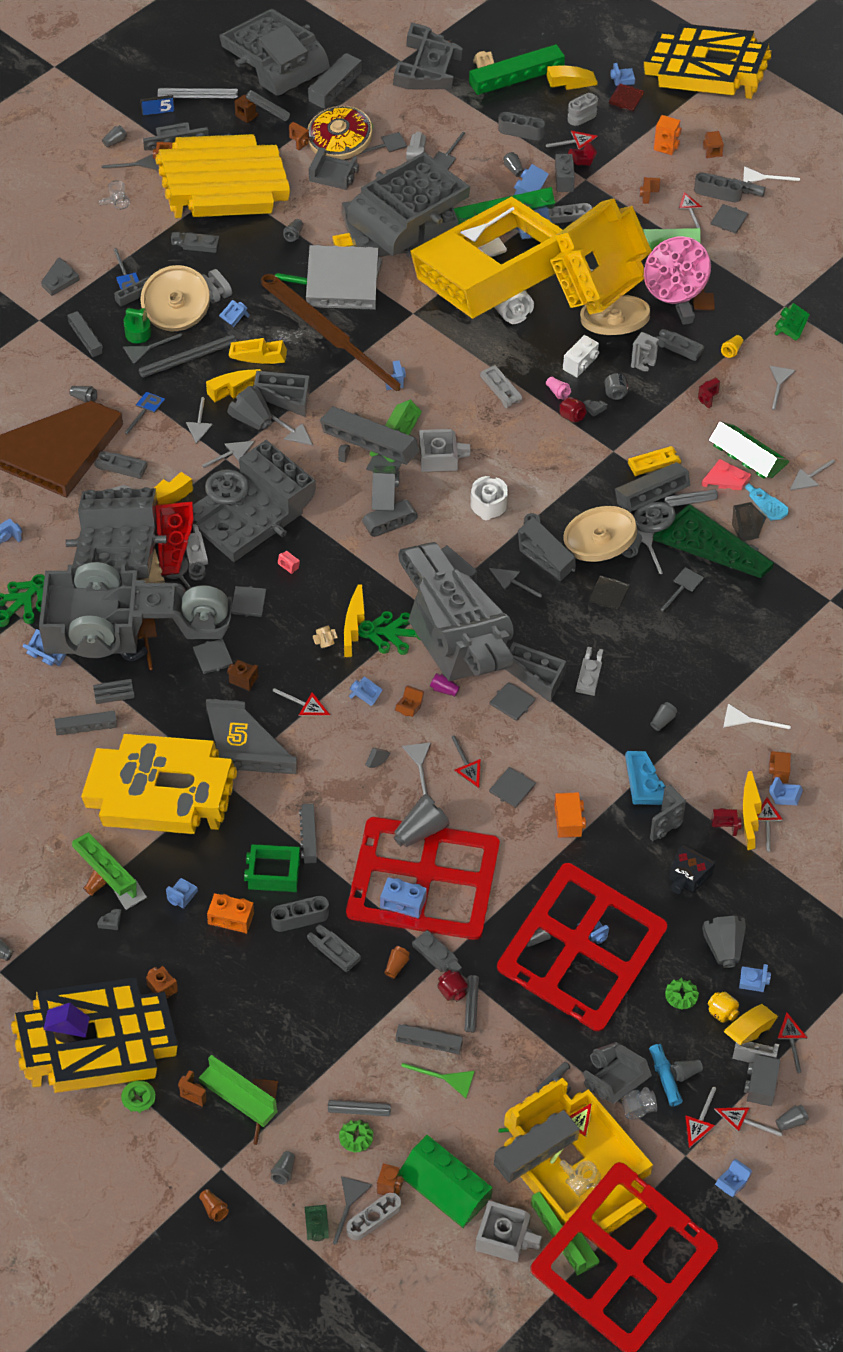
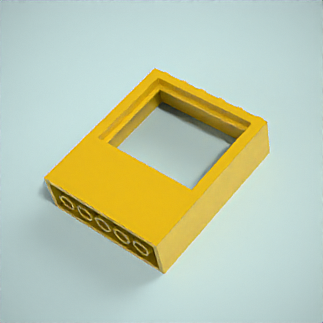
M510 197L412 249L411 255L417 279L473 319L555 274L550 260L562 252L555 237L562 229L521 203V201ZM514 207L512 212L485 228L476 242L461 234V231L487 224ZM516 227L541 242L502 265L478 249V247L487 244Z

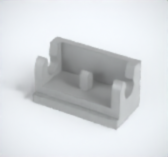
M643 332L640 333L633 343L632 368L648 371L649 368L643 364L646 363L651 366L656 364L659 339Z
M736 1042L732 1059L748 1063L754 1062L755 1054L776 1059L779 1044L775 1043L774 1047L754 1042H747L742 1045Z

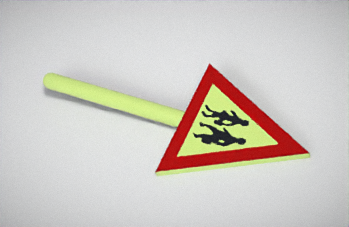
M593 1103L569 1116L580 1128L579 1133L586 1138ZM562 1150L554 1154L550 1160L551 1164L555 1162Z

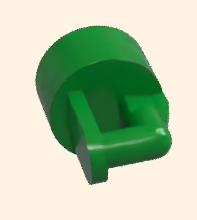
M128 308L124 317L125 337L132 343H143L151 336L150 320L147 317L146 308H141V310Z

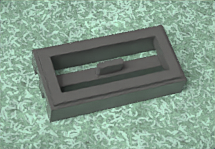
M131 679L93 685L96 704L134 698Z

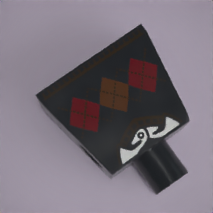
M682 844L670 869L669 879L673 882L670 886L671 890L677 894H680L684 888L690 892H695L714 873L715 861Z

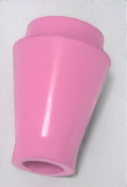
M554 377L547 379L546 385L558 399H566L570 395L571 388L569 384Z

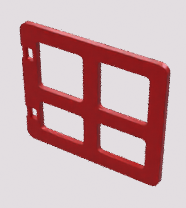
M370 817L366 821L347 903L346 916L350 920L423 932L428 930L430 933L472 940L479 939L483 933L500 845L499 839L493 835L445 828L423 839L425 843L421 861L418 863L376 856L380 834H394V831L402 821ZM368 838L374 839L373 846L366 845ZM445 842L482 848L484 853L480 871L471 872L436 866L435 860L439 843ZM378 871L415 877L417 879L416 884L427 888L426 901L419 919L393 911L365 907L364 904L371 873ZM432 881L476 888L469 923L430 918L424 915ZM356 890L363 891L361 898H355Z
M565 863L560 867L499 959L497 970L559 1010L576 1018L590 1029L602 1031L667 929V923L661 917L573 864ZM568 882L577 884L596 897L575 930L570 929L548 915V912ZM609 906L615 907L649 929L628 962L621 960L588 938ZM537 929H542L565 943V947L544 978L537 976L517 963V959ZM579 953L584 954L618 976L617 981L598 1010L591 1009L557 987ZM520 972L530 978L528 983L517 977ZM575 1006L585 1011L583 1017L573 1011Z
M618 1162L611 1167L534 1260L530 1270L534 1277L622 1352H637L718 1249V1243L650 1184L642 1180L626 1164ZM634 1180L645 1188L641 1193L631 1185ZM617 1185H622L657 1216L630 1250L624 1248L592 1220V1215ZM686 1225H689L697 1232L695 1237H692L684 1230ZM668 1228L675 1229L696 1248V1252L671 1283H666L643 1263V1259ZM578 1233L585 1235L617 1263L616 1269L591 1299H586L551 1268L553 1262ZM629 1277H634L657 1297V1301L631 1333H626L603 1313V1309Z

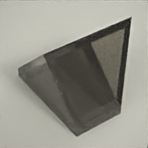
M752 502L734 505L732 526L738 538L742 541L759 538L766 517Z

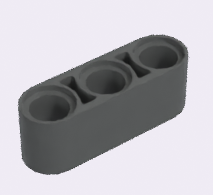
M502 112L499 115L498 130L502 134L539 141L544 138L545 121L540 118Z
M705 172L696 175L695 193L734 203L741 200L742 182Z
M402 500L394 503V510H375L366 514L362 522L370 535L376 537L413 523L417 519L418 514L409 500Z
M315 896L276 906L271 911L272 928L275 931L283 932L323 922L329 916V902L323 896Z

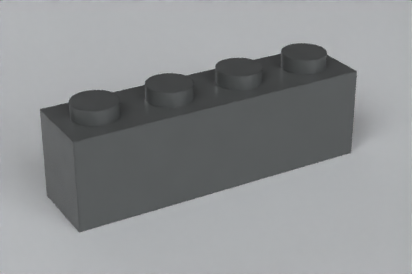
M345 53L309 87V101L325 109L362 73V60Z
M676 462L615 488L617 504L631 512L690 486L689 471Z
M564 1110L558 1114L554 1113L548 1117L546 1122L533 1126L530 1132L524 1136H517L510 1145L500 1147L495 1152L494 1166L507 1182L511 1183L578 1140L580 1128Z

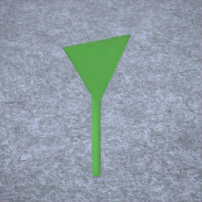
M405 1063L401 1064L404 1068L444 1079L465 1098L474 1075V1071L442 1075Z

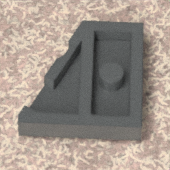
M59 257L41 281V285L53 296L78 282L80 278Z

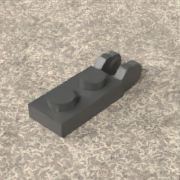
M666 329L660 330V336L655 337L659 339V347H665L694 361L704 351V345Z
M105 451L99 453L98 457L101 460L98 459L94 463L97 469L108 470L138 479L142 478L147 468L146 461Z
M322 925L316 927L318 934L323 937L322 940L313 933L307 935L309 942L346 973L361 960V956Z

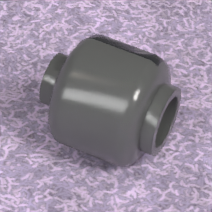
M613 373L606 377L604 386L607 396L615 400L622 399L628 393L626 377L619 373Z

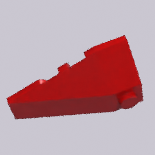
M193 502L156 505L157 536H167V543H158L161 576L179 574L194 521Z

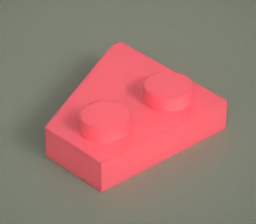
M719 459L703 479L702 486L707 487L708 484L719 485L718 488L742 490L750 480L751 474Z

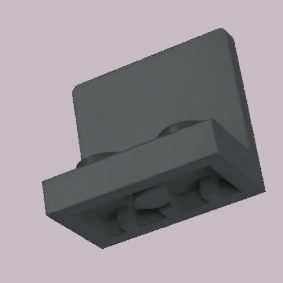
M671 784L664 788L662 812L652 819L650 833L652 842L658 838H663L668 831L678 828L683 823L686 800Z

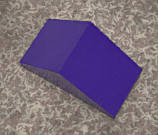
M67 1003L47 1011L44 1030L86 1037L90 1017L73 1004Z

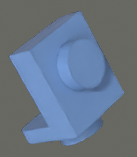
M400 360L393 361V375L390 376L401 384V388H404L405 368L401 367ZM386 384V390H392V388Z
M775 777L769 789L775 804L797 805L803 792L801 785L782 784L779 777Z
M734 1159L729 1169L718 1178L715 1185L722 1189L723 1192L734 1197L745 1187L752 1170L737 1159Z

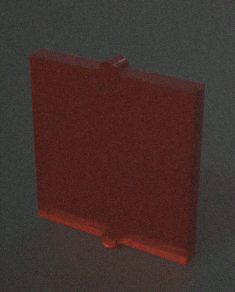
M619 84L609 103L634 111L644 95V91L633 86Z

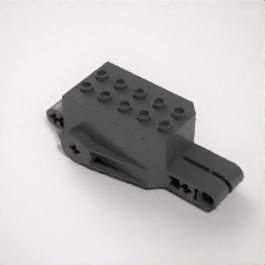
M436 542L400 549L398 554L399 562L418 590L408 621L447 680L453 681L473 675L479 676L512 667L513 656L506 646L507 641L513 637V625L509 616L503 613L468 575L460 573L453 568Z

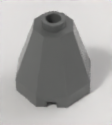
M255 385L253 387L248 386L236 396V403L232 401L228 407L227 412L233 418L255 429L265 430L272 423L270 410L260 390Z
M737 916L716 917L713 919V923L709 924L708 920L702 926L703 935L718 964L723 965L724 968L734 967L740 961L746 928L745 918H741L738 921Z

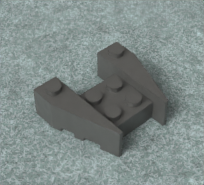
M411 22L407 34L406 47L417 49L419 52L414 65L398 61L394 72L393 85L405 89H452L454 76L448 75L447 71L451 59L461 61L463 48L454 42L450 43L445 40L444 36L435 34L429 27Z

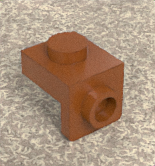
M292 122L289 125V137L296 141L297 150L300 151L308 145L309 130Z
M644 177L643 186H640L639 197H642V204H649L650 192H659L660 178Z
M407 685L403 697L396 704L395 711L400 712L404 716L413 717L421 708L424 691Z

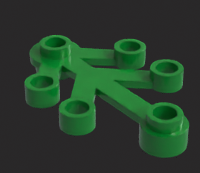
M37 574L32 577L31 581H12L8 583L7 588L10 594L0 593V599H3L0 601V606L5 605L8 601L15 602L7 610H0V627L7 626L10 617L22 605H24L25 611L23 614L24 622L32 624L35 621L31 597L37 592L36 610L41 612L40 605H42L44 575ZM19 589H28L26 592L18 593Z
M385 611L374 621L365 620L358 626V635L362 638H370L378 646L379 652L383 654L390 651V644L387 641H383L378 635H384L391 641L401 655L408 653L409 645L402 642L397 636L417 637V639L421 640L414 629L398 628L403 624H410L409 619H403L404 617H410V614L407 612L402 613L398 619L392 622V613ZM383 623H390L386 627H379Z

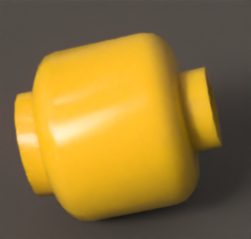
M716 992L708 1002L709 1013L720 1022L725 1023L729 1020L732 1022L739 1015V1002L727 992Z

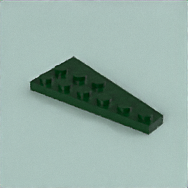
M690 504L676 515L674 522L668 528L653 535L654 541L759 578L767 574L774 565L772 561Z

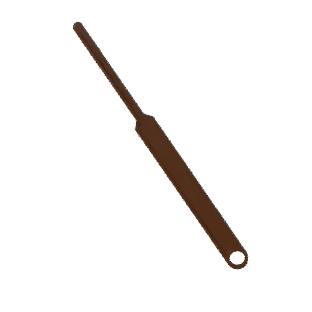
M266 274L262 276L261 283L264 288L334 346L348 351L392 389L400 391L401 384L350 343V337L275 275ZM266 280H273V282H270V283H267V282H265V281H266Z

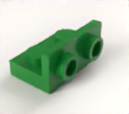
M792 303L780 313L782 317L775 325L776 330L774 334L777 336L783 332L797 341L810 314Z

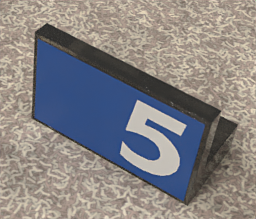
M173 95L141 99L142 116L175 112Z

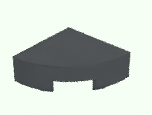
M586 400L583 402L586 410L593 417L606 410L608 405L603 401Z
M340 445L338 449V459L340 462H346L350 452V445Z
M373 747L365 765L369 768L380 766L387 760L390 752Z
M121 909L111 910L110 913L102 916L98 921V928L118 930L122 914Z

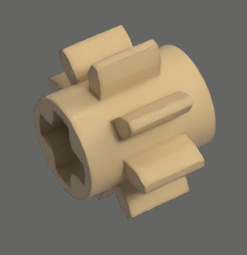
M329 626L316 629L317 634L313 635L315 644H320L321 648L335 644L334 639L338 638L335 629L330 630Z

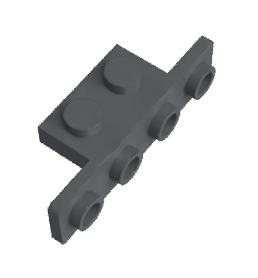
M188 122L156 128L157 136L143 139L144 150L156 149L157 142H175L176 137L209 136L208 127L190 130Z

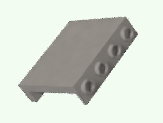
M310 245L306 302L313 307L376 309L378 248Z

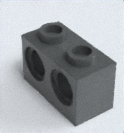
M556 154L555 178L557 192L574 191L575 176L572 154Z

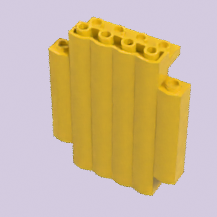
M254 134L176 137L175 142L172 143V149H159V153L156 155V164L159 165V176H162V187L165 188V198L168 199L170 210L174 213L175 218H182L183 206L188 205V209L192 211L193 217L268 214L273 211L274 201H288L289 182L286 179V173L277 145L257 146Z

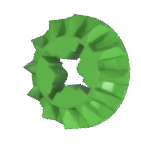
M682 978L676 981L673 979L667 985L665 991L668 1003L678 1009L692 1007L697 1002L699 995L696 985H693L690 980L686 981ZM681 988H683L685 992L683 999L680 993H678Z
M144 1081L129 1083L121 1094L124 1108L126 1107L130 1112L136 1111L138 1113L149 1110L150 1106L154 1104L156 1097L154 1088ZM134 1092L139 1096L143 1095V1102L139 1101L138 1099L135 1100Z
M360 1119L358 1121L350 1120L349 1123L343 1124L342 1129L339 1131L340 1143L348 1151L362 1152L372 1144L373 1130L369 1127L368 1123H364ZM359 1130V1135L361 1136H358L354 1142L352 1134Z

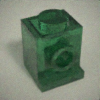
M326 1205L305 1206L307 1240L322 1241L325 1238H329Z

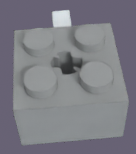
M452 429L419 430L421 472L456 471L458 469V459L470 457V444L456 443V434Z
M488 1201L476 1238L475 1251L518 1263L522 1249L532 1248L539 1250L542 1237L533 1234L532 1230L528 1229L531 1216L529 1213Z

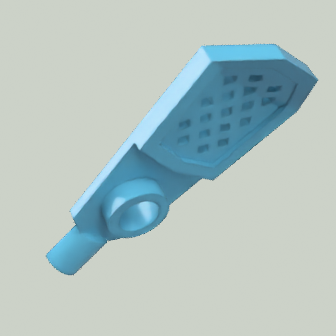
M750 483L745 486V489L750 492L749 497L770 521L780 520L788 515V507L778 499L770 496L761 488L755 489Z

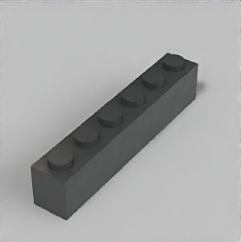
M332 406L320 419L324 433L405 465L419 452L417 440L412 435L401 433L383 424L381 425L370 419L362 418L357 414L349 413L344 409Z

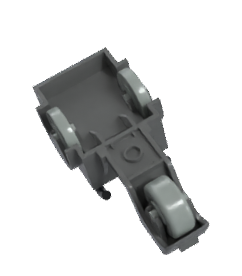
M99 562L81 565L75 571V575L72 565H68L67 571H45L39 622L44 653L76 654L87 658H101L120 653L125 660L136 661L148 653L145 647L137 651L138 631L143 618H173L187 639H222L228 628H230L232 599L227 597L220 589L212 586H196L186 591L178 583H145V580L138 579L137 570H126L125 564H121V580L120 574L115 568Z

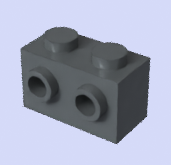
M755 1054L754 1062H749L747 1074L751 1075L750 1081L746 1080L744 1093H748V1102L772 1107L780 1059Z

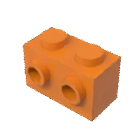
M661 115L656 125L654 150L673 155L675 149L678 150L680 145L678 137H680L682 131L680 120Z
M579 792L555 793L554 807L558 838L582 837V829H586V819L581 815V812H584V802L580 800Z
M214 893L207 912L208 924L247 933L254 915V903L247 899H236L226 894L219 895Z

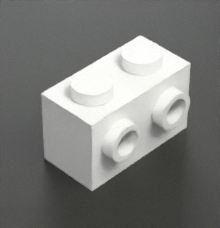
M584 335L564 355L563 370L578 377L598 357L599 343Z

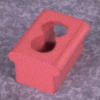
M288 551L280 553L278 564L293 574L294 571L299 569L300 560Z

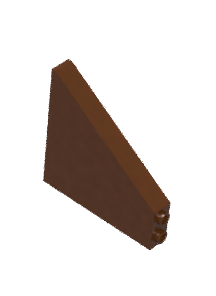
M88 401L0 435V470L67 498L96 461L99 453L107 447L123 426L122 413L100 403Z

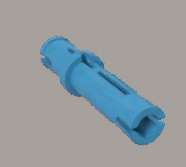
M655 1044L649 1048L655 1064L654 1069L660 1076L669 1105L677 1106L683 1100L672 1075L670 1061L667 1060L662 1045Z

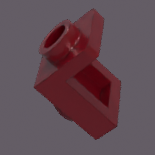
M587 142L583 150L570 149L567 154H572L574 164L590 166L597 151L591 143Z
M716 377L699 386L698 399L707 408L712 407L713 396L719 393L720 381Z
M713 809L712 827H732V836H737L738 829H741L742 825L737 809Z

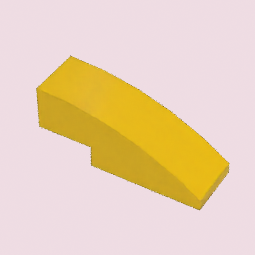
M574 66L547 67V78L551 87L564 85L566 90L597 85L594 73L587 69Z
M264 338L232 342L229 351L230 358L261 364L285 363L287 348L283 340L266 343Z
M261 370L236 371L215 377L206 382L207 394L214 402L228 395L234 399L248 386L253 387L256 371Z
M180 472L170 482L163 479L154 487L156 488L158 505L174 504L193 491L192 478Z
M760 1004L740 1016L724 1032L739 1045L756 1040L761 1032L770 1030L778 1016L766 1006Z

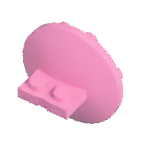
M673 237L661 242L653 249L645 263L644 280L648 290L658 300L670 304L683 303L694 298L703 290L709 280L711 273L709 254L698 241L689 237Z

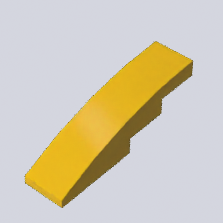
M362 584L357 586L346 614L344 657H352V641H358V626L364 621Z
M748 771L743 795V826L747 849L752 850L755 849L754 832L758 831L757 814L761 813V799L753 773Z

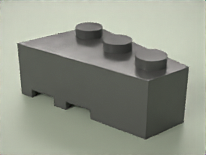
M256 371L254 385L260 390L266 402L306 417L310 393L309 376Z
M374 466L372 510H394L395 488L399 487L400 471H396V466Z
M534 517L518 530L520 551L559 581H562L576 567L574 554L567 550Z
M513 642L509 649L513 656V666L505 670L551 703L565 676L566 661Z

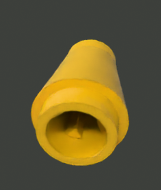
M736 335L724 342L721 348L722 354L727 358L735 357L743 343V338Z

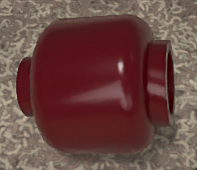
M568 397L560 404V415L572 423H577L585 417L586 406L582 401L574 397Z
M448 970L438 978L437 987L447 1001L455 999L458 1002L466 996L465 991L468 988V984L460 972Z

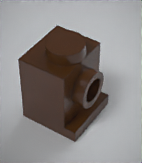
M242 95L235 100V116L246 123L250 122L258 116L256 104L246 99V95Z
M237 660L235 664L231 663L227 670L229 683L250 691L259 677L258 665L254 664L252 666L240 660Z

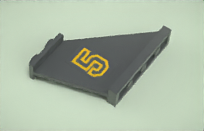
M206 699L207 713L216 748L219 750V758L232 759L234 767L241 771L297 773V757H292L246 711L245 702Z

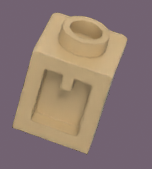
M481 51L475 55L473 62L480 68L493 64L494 60L491 52Z

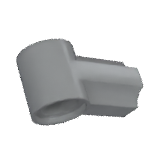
M422 132L412 134L410 146L407 147L406 161L425 152L426 136Z

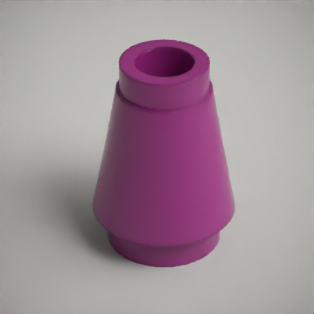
M436 673L430 684L433 691L454 697L460 688L454 682L448 681L442 673L441 675Z

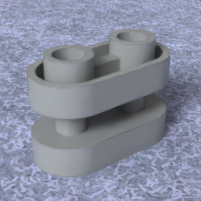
M587 93L572 100L568 106V123L578 126L595 118L597 115V96Z
M217 269L208 273L209 278L205 274L202 275L207 282L209 291L214 290L210 301L212 304L220 301V295L223 298L232 295L229 283Z

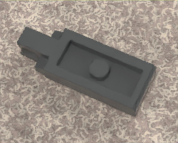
M172 232L171 244L179 245L184 250L216 253L219 236Z
M428 930L412 942L413 948L440 972L452 970L458 971L460 974L462 973V967L457 963V957Z

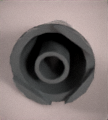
M424 794L421 796L394 831L396 836L393 838L400 847L403 845L408 847L449 826L450 822L440 807L437 808L434 805V800L428 795Z

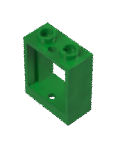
M251 844V852H247L246 864H249V869H245L244 881H248V889L297 892L300 847ZM256 858L290 860L289 877L254 875Z

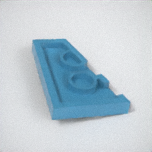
M627 751L625 758L633 804L662 805L665 785L657 777L656 769L646 751Z

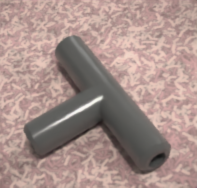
M563 1062L536 1088L539 1092L541 1088L550 1082L561 1079L560 1077L570 1068V1065L567 1062ZM569 1085L567 1086V1093L571 1090Z

